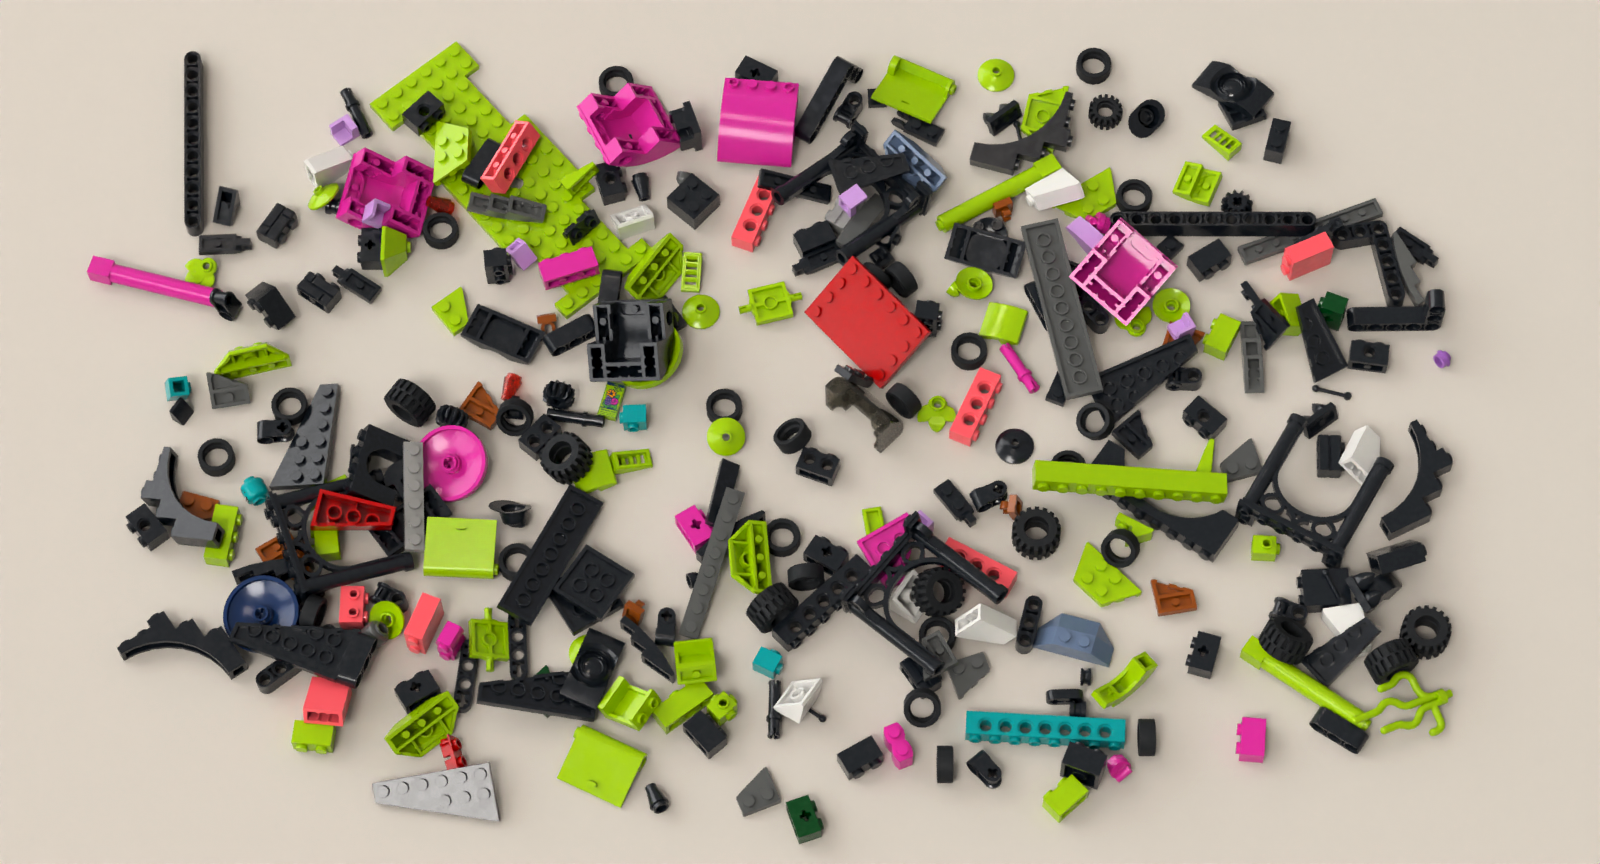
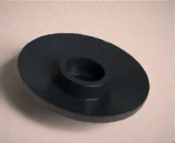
M1008 429L998 436L995 449L999 458L1004 462L1021 464L1031 457L1034 443L1027 432L1021 429ZM1018 442V445L1014 446L1011 443Z

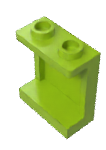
M712 638L674 642L678 685L717 681Z
M618 676L597 708L605 718L640 731L657 708L661 699L653 689L645 691L630 685L624 677Z

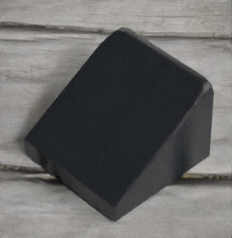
M182 397L178 398L169 410L172 420L183 426L194 413L193 409Z

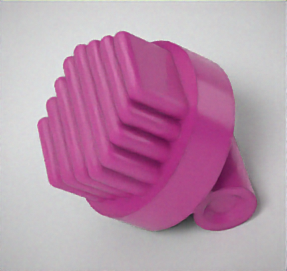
M1098 212L1095 217L1091 215L1085 217V220L1100 233L1106 234L1110 229V218L1104 213Z
M1122 754L1113 755L1107 760V768L1110 775L1119 783L1133 772L1131 764Z

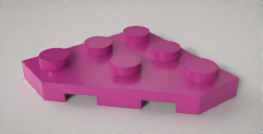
M907 512L857 541V545L870 566L876 565L880 561L882 554L886 550L889 551L895 539L905 533L903 522L908 516ZM912 549L906 554L907 560L910 559ZM900 557L892 567H897L901 564L905 566L902 558ZM885 574L883 578L880 580V582L882 585L885 586V588H887L885 583L887 581V575ZM905 575L899 580L896 586L901 584V582L905 578Z

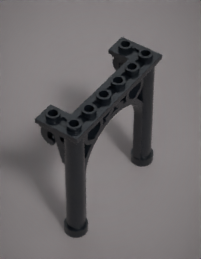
M855 120L851 130L841 138V144L836 149L782 186L772 189L771 196L773 200L782 206L825 176L830 175L831 171L827 160L879 156L874 149L866 144L869 132ZM901 175L872 185L883 201L884 215L877 223L836 250L835 257L837 261L844 266L852 256L858 257L894 232L897 225L901 227L918 214L925 216L933 194L931 189L922 181H918L914 188ZM885 183L890 187L887 191ZM897 195L902 202L895 203L890 201L889 196ZM890 209L897 210L895 213L888 216Z
M1292 413L1287 420L1288 424L1243 499H1239L1235 517L1243 525L1252 527L1254 520L1261 525H1267L1277 533L1291 537L1294 542L1302 543L1312 551L1322 553L1321 562L1327 568H1340L1347 545L1387 475L1391 474L1394 469V464L1387 458L1377 457L1356 497L1344 512L1329 517H1317L1303 513L1284 498L1278 485V474L1308 424L1303 416ZM1272 482L1274 493L1265 494L1266 490ZM1278 500L1281 508L1272 510L1265 505V501ZM1284 509L1286 510V515L1290 518V521L1280 516L1284 512ZM1344 520L1338 531H1336L1333 523ZM1309 523H1312L1310 531L1300 526H1308ZM1327 525L1331 534L1323 536L1316 532L1315 527Z
M380 468L372 470L369 475L373 480L385 486L382 470ZM347 478L280 495L270 491L268 492L267 500H265V518L270 520L273 528L277 529V541L279 545L282 544L283 546L282 556L284 561H288V574L290 578L294 579V592L298 597L301 610L306 599L311 594L324 597L325 591L400 571L408 572L414 570V562L410 552L351 566H338L321 558L312 548L308 540L306 524L309 515L315 509L319 491L323 489L344 494L345 489H343ZM310 503L305 511L299 507ZM295 512L302 517V520L297 524H293L288 520V517ZM289 530L298 531L295 539L291 538ZM295 549L301 550L305 554L300 559V562ZM306 561H313L319 565L318 570L310 573L305 569L304 563ZM322 568L332 572L321 575Z
M915 511L912 515L909 514L903 522L905 533L895 539L889 551L886 550L882 554L880 561L876 565L871 566L868 570V575L864 579L859 580L856 585L851 583L840 592L839 600L845 613H853L924 668L929 676L934 678L941 672L945 662L899 628L890 616V596L899 580L917 567L936 564L952 570L996 605L1001 603L1006 597L1008 588L996 583L937 538L922 523L919 513ZM912 548L920 549L919 559L913 561L906 559V554ZM926 548L928 551H930V552H931L932 554H934L936 557H926V558H925V550H924V549ZM901 557L905 566L901 564L900 566L892 567ZM885 574L887 575V581L885 582L887 588L882 584H878ZM875 590L883 591V600L876 603L869 601V596ZM883 607L886 619L873 609Z

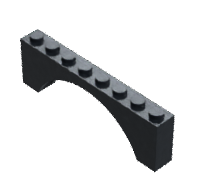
M1108 440L1091 464L1125 466V449ZM1115 495L1102 496L1107 500L1111 499L1121 509H1127L1137 519L1145 520L1153 529L1161 530L1171 540H1177L1187 550L1195 551L1203 560H1209L1212 563L1234 534L1239 524V519L1224 510L1209 516L1184 518L1162 512L1151 506L1143 498L1138 499L1131 496L1116 497Z

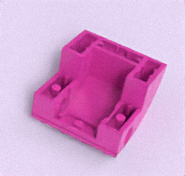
M725 78L720 112L717 162L791 167L795 143L799 84Z
M627 83L615 96L590 93L576 106L580 118L587 126V131L595 140V146L601 151L603 160L608 165L619 167L638 166L655 161L680 148L679 140L681 138L670 122L652 86Z
M366 147L353 154L336 219L358 229L374 228L362 223L365 205L376 198L391 205V208L384 213L382 226H387L407 235V238L419 237L434 186V169L408 156H404L394 162Z
M1120 217L1069 277L1127 326L1178 266Z

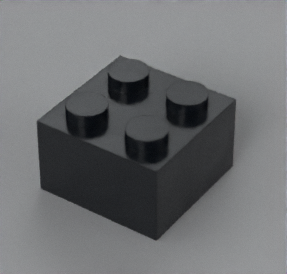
M693 173L667 197V208L694 230L720 206V195Z
M1070 741L1061 762L1060 776L1068 778L1072 774L1082 785L1097 790L1106 769L1108 755L1099 749L1092 750L1087 748L1083 743H1073Z

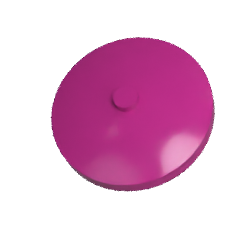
M446 425L432 430L420 441L423 442L424 488L431 484L444 502H456L469 497L480 487L486 476L488 456L484 444L476 434L461 426Z

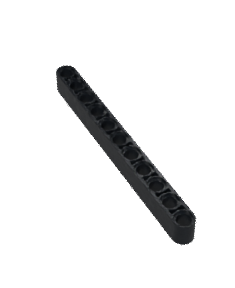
M190 51L184 57V222L188 234L194 237L201 235L204 230L203 64L199 53Z
M1118 211L1110 216V229L1121 217L1142 236L1301 237L1314 232L1316 228V216L1311 212Z

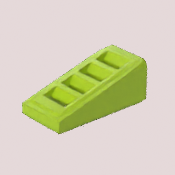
M1216 125L1212 126L1202 135V138L1228 161L1242 148L1240 141ZM1215 131L1217 134L1211 138L1210 135ZM1219 136L1222 137L1218 142L1216 141Z
M591 162L565 176L559 182L574 196L599 172V169Z
M683 253L681 292L700 293L702 253ZM686 275H697V277H686ZM685 282H696V285H688Z
M1209 439L1196 471L1212 472L1214 439Z
M649 449L612 452L610 456L615 475L653 467ZM643 455L645 463H641L640 456ZM633 457H635L637 464H634Z

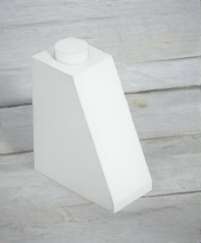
M343 146L306 159L304 165L308 180L315 188L320 185L325 186L333 183L349 172L353 158L352 152L350 150L346 151Z
M1064 168L1025 188L1027 203L1038 211L1085 197L1081 183Z
M1368 425L1355 430L1338 462L1361 486L1377 457L1380 456V437Z
M980 603L955 619V636L1004 645L1017 637V620Z
M1359 603L1323 608L1321 613L1322 621L1334 636L1340 635L1346 629L1365 618ZM1371 643L1362 651V653L1358 657H1362L1370 653L1372 646Z

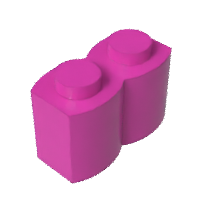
M450 621L446 622L436 640V645L438 646L439 656L442 659L454 661L466 638L463 635V628Z
M896 722L884 727V744L892 753L894 765L899 770L913 765V750L909 742L905 740V733L901 725Z

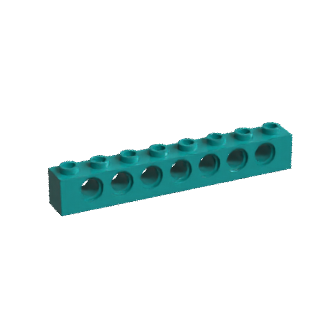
M967 711L965 740H969L972 743L989 741L991 744H999L1001 742H1009L1011 745L1027 743L1031 746L1045 744L1050 747L1068 746L1071 741L1073 743H1083L1090 749L1108 748L1109 750L1117 751L1124 749L1126 719ZM989 726L991 729L989 731H983L981 727ZM1008 727L1010 731L1003 732L1001 731V728ZM1022 728H1028L1030 732L1023 733L1020 730ZM1042 729H1047L1050 731V733L1042 734L1040 731ZM1067 730L1070 734L1065 736L1060 731ZM1087 731L1090 735L1084 737L1080 732ZM1106 732L1110 736L1104 738L1100 735V733Z

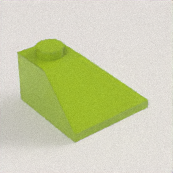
M382 226L380 260L384 277H388L408 260V253H411V242H408L406 234L387 226Z

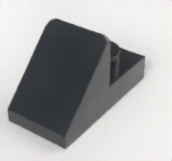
M219 186L213 217L214 223L229 227L233 225L235 209L240 206L238 190Z

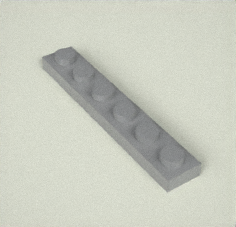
M403 442L404 552L424 553L423 442Z

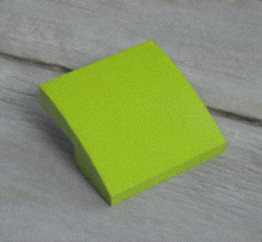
M1185 161L1172 192L1188 201L1210 207L1223 177L1222 173L1204 169L1202 164Z
M989 302L979 336L983 339L999 340L1001 344L1010 343V345H1018L1028 311L1006 304Z
M607 449L591 452L593 454V458H591L593 462L592 465H589L590 470L585 473L586 476L584 478L581 477L578 482H574L576 488L588 494L597 489L603 491L618 484Z

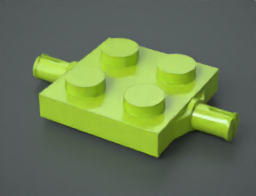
M783 281L747 290L749 304L738 306L740 314L751 312L758 326L792 318V302L803 299L801 292L790 295Z
M484 608V619H470L468 621L470 658L485 660L486 672H494V661L507 662L509 660L508 623L492 619V608Z

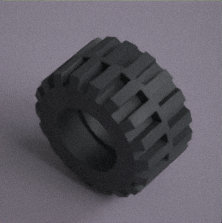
M398 379L384 396L388 408L402 421L415 427H422L436 410V405L432 398L421 387L406 379Z
M564 431L563 434L559 432L557 436H551V440L544 443L545 447L541 449L542 454L539 459L541 460L540 464L543 470L556 482L563 485L565 483L570 485L573 481L576 483L579 481V478H584L586 476L585 473L590 470L589 465H592L593 462L591 460L593 454L590 452V447L572 432ZM571 453L570 457L562 463L564 457Z
M1037 506L1033 510L1031 507L1027 508L1026 512L1022 510L1020 515L1015 517L1012 525L1011 539L1013 547L1016 546V551L1018 553L1022 552L1021 556L1024 558L1026 555L1029 556L1030 560H1033V557H1037V560H1041L1042 556L1045 559L1048 558L1049 554H1053L1059 546L1061 535L1059 519L1057 517L1054 518V513L1052 511L1048 513L1044 507L1043 510H1040ZM1038 527L1043 529L1047 535L1042 539L1036 540L1028 537L1025 532L1030 528Z
M935 567L926 569L917 575L919 578L914 580L915 586H912L911 591H914L912 599L916 600L914 604L916 607H920L919 611L921 613L925 612V615L932 617L946 616L955 613L962 606L960 602L965 600L963 593H966V589H963L962 585L965 584L964 581H960L961 577L947 567ZM936 581L944 589V597L941 602L933 594V587Z
M776 583L764 589L753 599L747 608L746 616L761 633L765 634L771 632L778 623L796 609L799 601L784 583Z
M1425 605L1424 608L1418 606L1416 610H1410L1409 614H1406L1400 629L1399 638H1406L1409 641L1418 659L1426 657V660H1429L1432 655L1434 658L1438 657L1439 653L1442 654L1451 636L1452 631L1450 630L1452 627L1451 623H1448L1449 618L1443 616L1444 612L1442 610L1440 612L1436 611L1437 608L1434 606L1432 609L1429 608V605ZM1419 626L1430 627L1435 632L1436 637L1423 639L1417 635L1415 628Z
M1280 615L1272 616L1258 638L1260 645L1270 656L1290 665L1301 663L1313 644V637L1304 626L1291 618Z
M1406 638L1394 639L1380 645L1369 653L1364 660L1368 672L1377 685L1390 681L1393 675L1399 671L1411 672L1419 662L1418 657Z

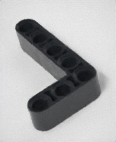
M840 56L835 57L795 128V136L811 144L847 81L856 84L863 74V69Z
M1376 220L1345 225V228L1334 233L1332 244L1338 250L1371 245L1387 307H1402L1405 291L1386 223Z
M1441 289L1428 291L1423 306L1349 308L1346 311L1347 328L1353 332L1437 330L1441 327L1446 310L1444 291Z
M330 624L322 626V628L326 629L336 628ZM276 660L257 674L256 683L261 693L270 694L302 670ZM281 668L286 669L283 673H277ZM264 680H270L267 685L261 684Z

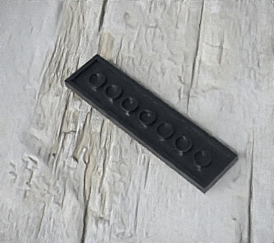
M571 484L568 486L498 603V609L530 627L532 626L603 505L602 501Z

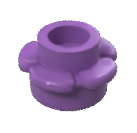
M1438 350L1437 354L1433 356L1435 364L1439 368L1450 366L1451 357L1449 353Z

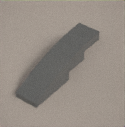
M471 192L467 211L508 220L543 223L547 205L512 195L510 198L492 193L490 196Z
M875 193L862 206L836 239V245L842 247L881 219L884 214V204L880 195Z
M1395 231L1392 234L1391 240L1402 283L1413 305L1423 306L1425 300L1416 289L1421 281L1413 271L1417 262Z
M1241 321L1240 337L1245 393H1264L1263 355L1260 334L1257 332L1254 321Z

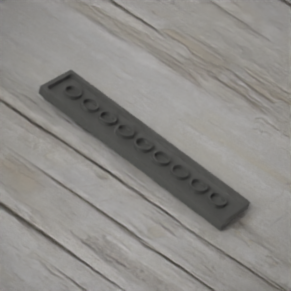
M1058 218L1021 226L1065 400L1102 393L1103 387L1076 285L1069 277L1072 270Z

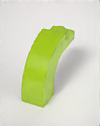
M1144 651L1133 657L1116 678L1094 690L1091 696L1103 709L1109 706L1115 707L1132 695L1151 676L1158 665Z

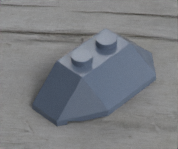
M894 130L884 142L885 155L905 154L910 172L901 176L914 188L918 181H922L932 192H937L948 178L943 168L918 144L897 130Z
M1064 613L1039 627L1033 644V648L1109 667L1114 651L1100 623Z

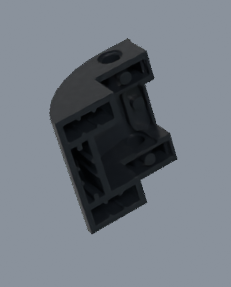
M672 299L607 300L594 304L593 314L596 341L587 344L590 382L662 380L667 371L673 347Z

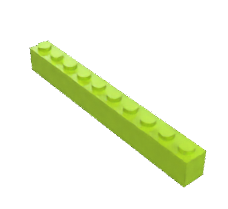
M1035 460L1032 468V490L1040 492H1074L1080 495L1088 493L1098 496H1131L1138 499L1146 497L1154 498L1155 500H1189L1195 503L1203 501L1213 504L1224 503L1228 494L1227 473Z

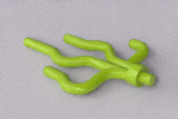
M1399 671L1393 675L1390 681L1379 685L1377 691L1380 693L1394 688L1401 679H1407L1418 698L1408 702L1392 697L1385 698L1380 701L1376 708L1354 716L1351 719L1353 724L1361 723L1380 715L1389 705L1403 710L1420 706L1412 721H1396L1383 726L1380 729L1381 734H1387L1397 729H1414L1421 723L1424 713L1431 710L1437 726L1430 729L1429 734L1430 736H1436L1443 732L1445 728V721L1439 706L1448 703V698L1453 697L1451 690L1444 691V689L1427 693L1421 689L1412 673Z

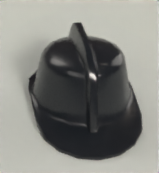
M1149 99L1142 102L1129 116L1128 126L1131 133L1138 138L1150 136L1163 123L1165 109L1157 100Z
M497 500L489 503V508L499 512L505 525L515 528L525 527L528 510L532 508L530 505H523L509 500Z

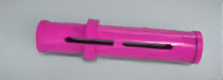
M1010 343L1003 344L999 350L1018 375L1017 379L1025 385L1030 394L1037 392L1040 386L1032 377L1030 369L1025 367Z

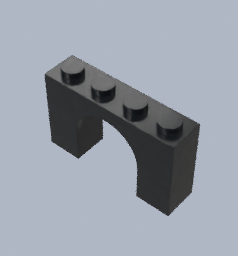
M368 424L364 429H360L357 435L359 441L352 453L354 459L348 468L350 474L343 486V489H345L344 495L393 506L397 491L373 480L367 471V458L369 456H378L395 463L403 458V442L410 441Z

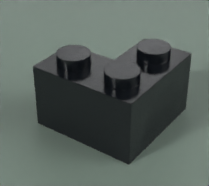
M262 281L245 294L249 307L253 311L257 310L264 315L265 318L263 320L269 328L272 327L279 330L296 317L275 286Z

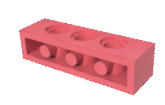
M517 120L514 122L480 179L492 193L506 194L533 147L536 145L540 134L530 122Z
M758 177L731 236L732 246L750 252L754 251L755 246H759L761 242L760 235L762 231L766 230L768 226L767 219L769 215H773L775 209V201L771 196V191L757 187ZM749 228L755 229L753 231H747V229Z
M982 367L979 368L949 430L950 439L969 447L973 441H977L980 434L978 429L980 425L984 426L988 417L986 413L988 409L991 410L995 403L993 398L1002 389L1001 375ZM981 390H987L988 393L984 394V393H981L980 391H981ZM973 406H980L981 408L974 409ZM970 421V422H973L974 424H973V425H966L965 422Z
M950 537L947 539L946 545L975 567H979L987 576L998 577L994 581L1008 588L1006 597L1008 596L1017 580L1018 572Z

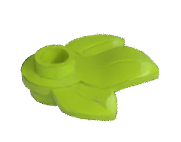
M195 258L186 263L185 267L189 272L185 277V281L208 287L214 285V274L217 271L215 260L212 258H204L203 260ZM207 264H210V267L208 269H205V266Z
M1149 306L1144 307L1127 326L1116 317L1114 319L1120 329L1127 330L1134 337H1139L1145 333L1146 325L1151 321L1152 314Z
M941 396L932 397L927 405L922 406L917 415L918 422L928 421L930 428L934 432L941 431L946 421L954 422L956 418L954 409L948 406L946 400ZM935 404H939V405H941V407H940V408H936V407H934V405H935Z

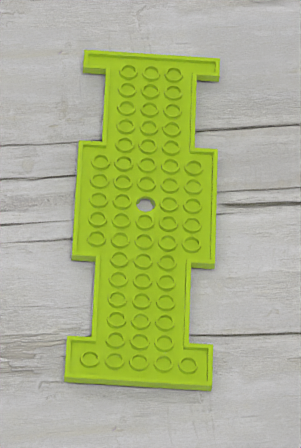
M457 41L370 103V108L392 131H395L404 124L402 113L427 91L431 92L444 103L445 114L439 120L440 122L469 128L472 132L471 161L488 138L502 144L514 122L510 124L467 79L480 68ZM524 114L517 121L530 122L540 134V137L515 177L523 181L521 188L509 187L506 194L492 193L485 184L480 189H476L461 180L467 166L464 169H460L452 177L448 175L441 180V183L466 211L471 192L490 196L492 193L510 198L512 195L547 205L543 223L508 220L467 211L500 248H507L517 238H520L529 246L539 263L546 258L552 259L563 253H571L579 248L592 246L599 265L600 274L562 285L561 287L567 295L555 303V308L568 319L599 296L603 269L622 271L624 277L635 268L651 247L641 238L627 249L601 220L594 229L574 246L569 238H564L562 235L564 229L572 223L577 224L576 219L585 210H590L583 200L594 193L595 188L588 181L572 196L559 181L577 169ZM436 122L431 125L427 132L421 134L422 138L434 150Z

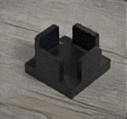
M690 101L684 102L682 108L669 112L670 122L674 123L676 131L681 138L679 140L680 149L684 151L694 148L695 152L703 150L701 129Z

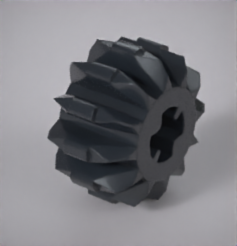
M1234 189L1232 194L1227 192L1226 197L1222 198L1221 211L1252 212L1253 202L1249 200V194L1243 195V190L1237 193Z
M550 381L544 387L543 401L547 403V406H551L553 409L568 410L574 403L575 389L571 388L570 384H565V381Z
M446 404L440 406L435 420L440 427L456 425L466 428L469 418L464 410Z

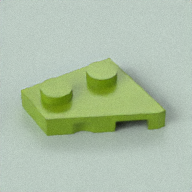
M461 287L431 307L432 311L453 336L463 331L468 322V316Z

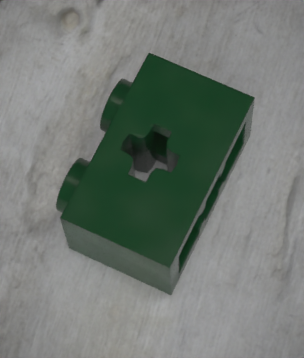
M1327 291L1325 298H1320L1318 308L1328 327L1339 331L1349 299Z
M809 795L787 801L786 810L798 843L802 844L822 837L821 830L824 829L821 818L817 819L816 817L817 807L815 801H810ZM806 816L809 821L805 822V819H802V817Z

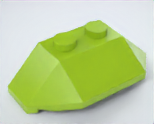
M668 233L652 246L628 275L624 288L636 300L663 297L682 274L683 244L671 233Z
M257 342L251 346H239L229 350L214 370V373L236 379L290 367L292 364L289 354L267 342Z
M748 520L728 540L730 572L733 579L753 594H759L772 585L766 521Z
M445 691L426 700L398 721L384 739L396 755L422 757L441 743L442 739L447 738V734L451 735L453 733L459 706L451 694Z

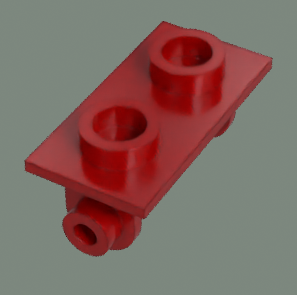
M447 734V738L442 739L440 744L443 758L451 757L445 761L447 770L467 766V761L461 752L462 745L460 740Z

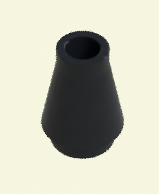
M647 173L634 174L631 182L639 201L649 200V177Z
M655 783L648 784L645 790L650 810L656 814L666 811L669 807L668 799Z

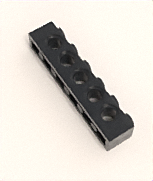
M856 554L772 629V637L788 652L792 649H797L806 636L810 637L816 631L817 626L821 623H826L835 610L839 611L842 608L839 600L840 594H835L833 591L836 589L843 590L851 583L856 585L859 580L864 579L868 575V570L871 567ZM855 577L857 580L852 582L848 578ZM821 602H827L829 605L822 607L819 604ZM809 614L815 616L813 619L805 618ZM793 627H798L801 630L798 632H793L791 629Z

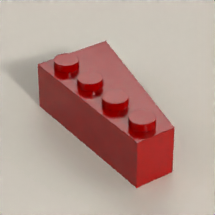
M320 489L310 526L311 531L392 530L396 507Z

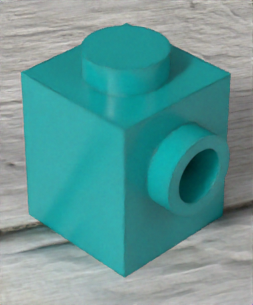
M187 376L173 377L166 380L167 401H177L180 397L184 400L188 398L191 393V385L187 380Z
M646 404L623 405V412H619L620 424H623L624 431L637 432L639 430H647Z
M761 646L752 662V667L754 671L774 680L777 674H781L784 664L782 656L778 651L774 649L768 650Z

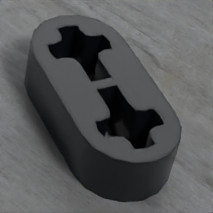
M1053 689L1046 692V703L1050 705H1070V701H1075L1076 703L1084 701L1083 690Z

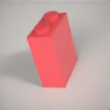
M1320 233L1285 248L1280 267L1282 273L1287 275L1290 281L1330 264L1334 246L1327 233Z
M422 592L404 631L406 644L411 652L426 654L444 615L440 598Z
M312 676L303 706L304 723L343 726L352 696V688L322 677Z

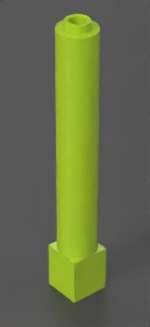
M1053 153L1034 162L1033 167L938 215L937 221H935L939 231L946 233L953 229L954 223L964 224L991 210L993 203L1008 197L1011 199L1025 192V188L1062 167Z
M1253 635L1242 648L1240 653L1241 659L1258 670L1262 668L1320 707L1329 709L1352 723V717L1364 713L1363 710L1297 667L1283 663L1270 656L1262 648L1259 640ZM1368 719L1354 725L1366 731L1372 721Z

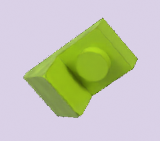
M1120 512L1116 517L1115 527L1132 532L1137 537L1139 543L1152 539L1154 529Z

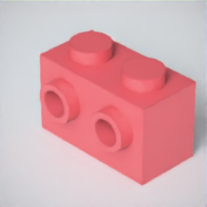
M341 586L339 624L344 630H361L365 627V623H368L369 614L366 611V605H369V593H366L364 586Z

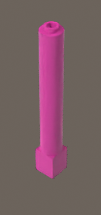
M97 256L92 257L87 270L91 281L108 285L116 283L214 307L209 300L211 291L215 289L212 287L115 264L114 260Z

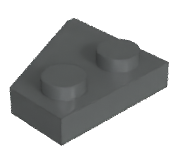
M211 372L206 373L212 409L251 403L247 383Z
M1252 438L1248 439L1220 463L1222 473H1227V483L1256 476L1262 468Z
M939 630L922 638V645L945 662L939 674L958 665L957 659ZM923 668V680L926 682L932 679V677Z
M983 652L957 660V666L947 670L958 700L962 699L969 689L973 688L981 678H984L990 672Z
M767 767L763 768L736 797L743 817L781 803Z

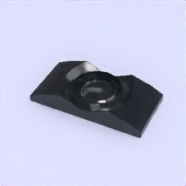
M1212 61L1192 84V88L1253 120L1274 96V92L1257 78L1246 77L1230 64Z
M954 223L944 259L1017 279L1026 247L1023 241Z
M477 304L461 333V337L481 349L494 351L510 361L529 365L546 333Z
M431 484L424 488V535H426L427 517L449 518L452 515L451 510ZM404 503L396 507L392 530H368L387 556L400 554L404 551Z
M589 627L559 696L596 711L625 643Z

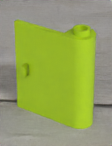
M894 55L889 63L887 74L872 94L871 99L931 124L948 97L954 95L957 85H955V80Z
M427 517L423 564L424 576L494 579L495 575L499 574V564H495L497 520Z
M584 724L581 727L578 726L573 735L575 738L557 779L621 808L636 774L642 770L648 754Z

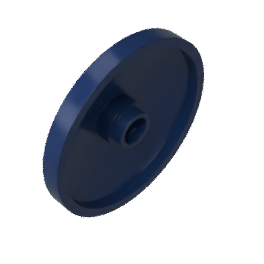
M262 575L249 578L236 586L226 600L223 611L225 630L228 636H230L236 622L260 623L261 625L272 626L273 624H280L281 626L290 627L291 625H299L300 603L293 589L276 577ZM239 646L240 648H242V649H244V650H246V651H249V652H252V653H256V652H254V651H251V650H249V649H246V648H243V647Z

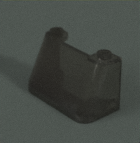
M835 377L825 385V403L830 410L833 411L836 407H842L846 411L853 405L871 420V426L875 430L873 435L876 437L874 448L878 452L882 453L903 432V422L864 387L852 383L843 377Z

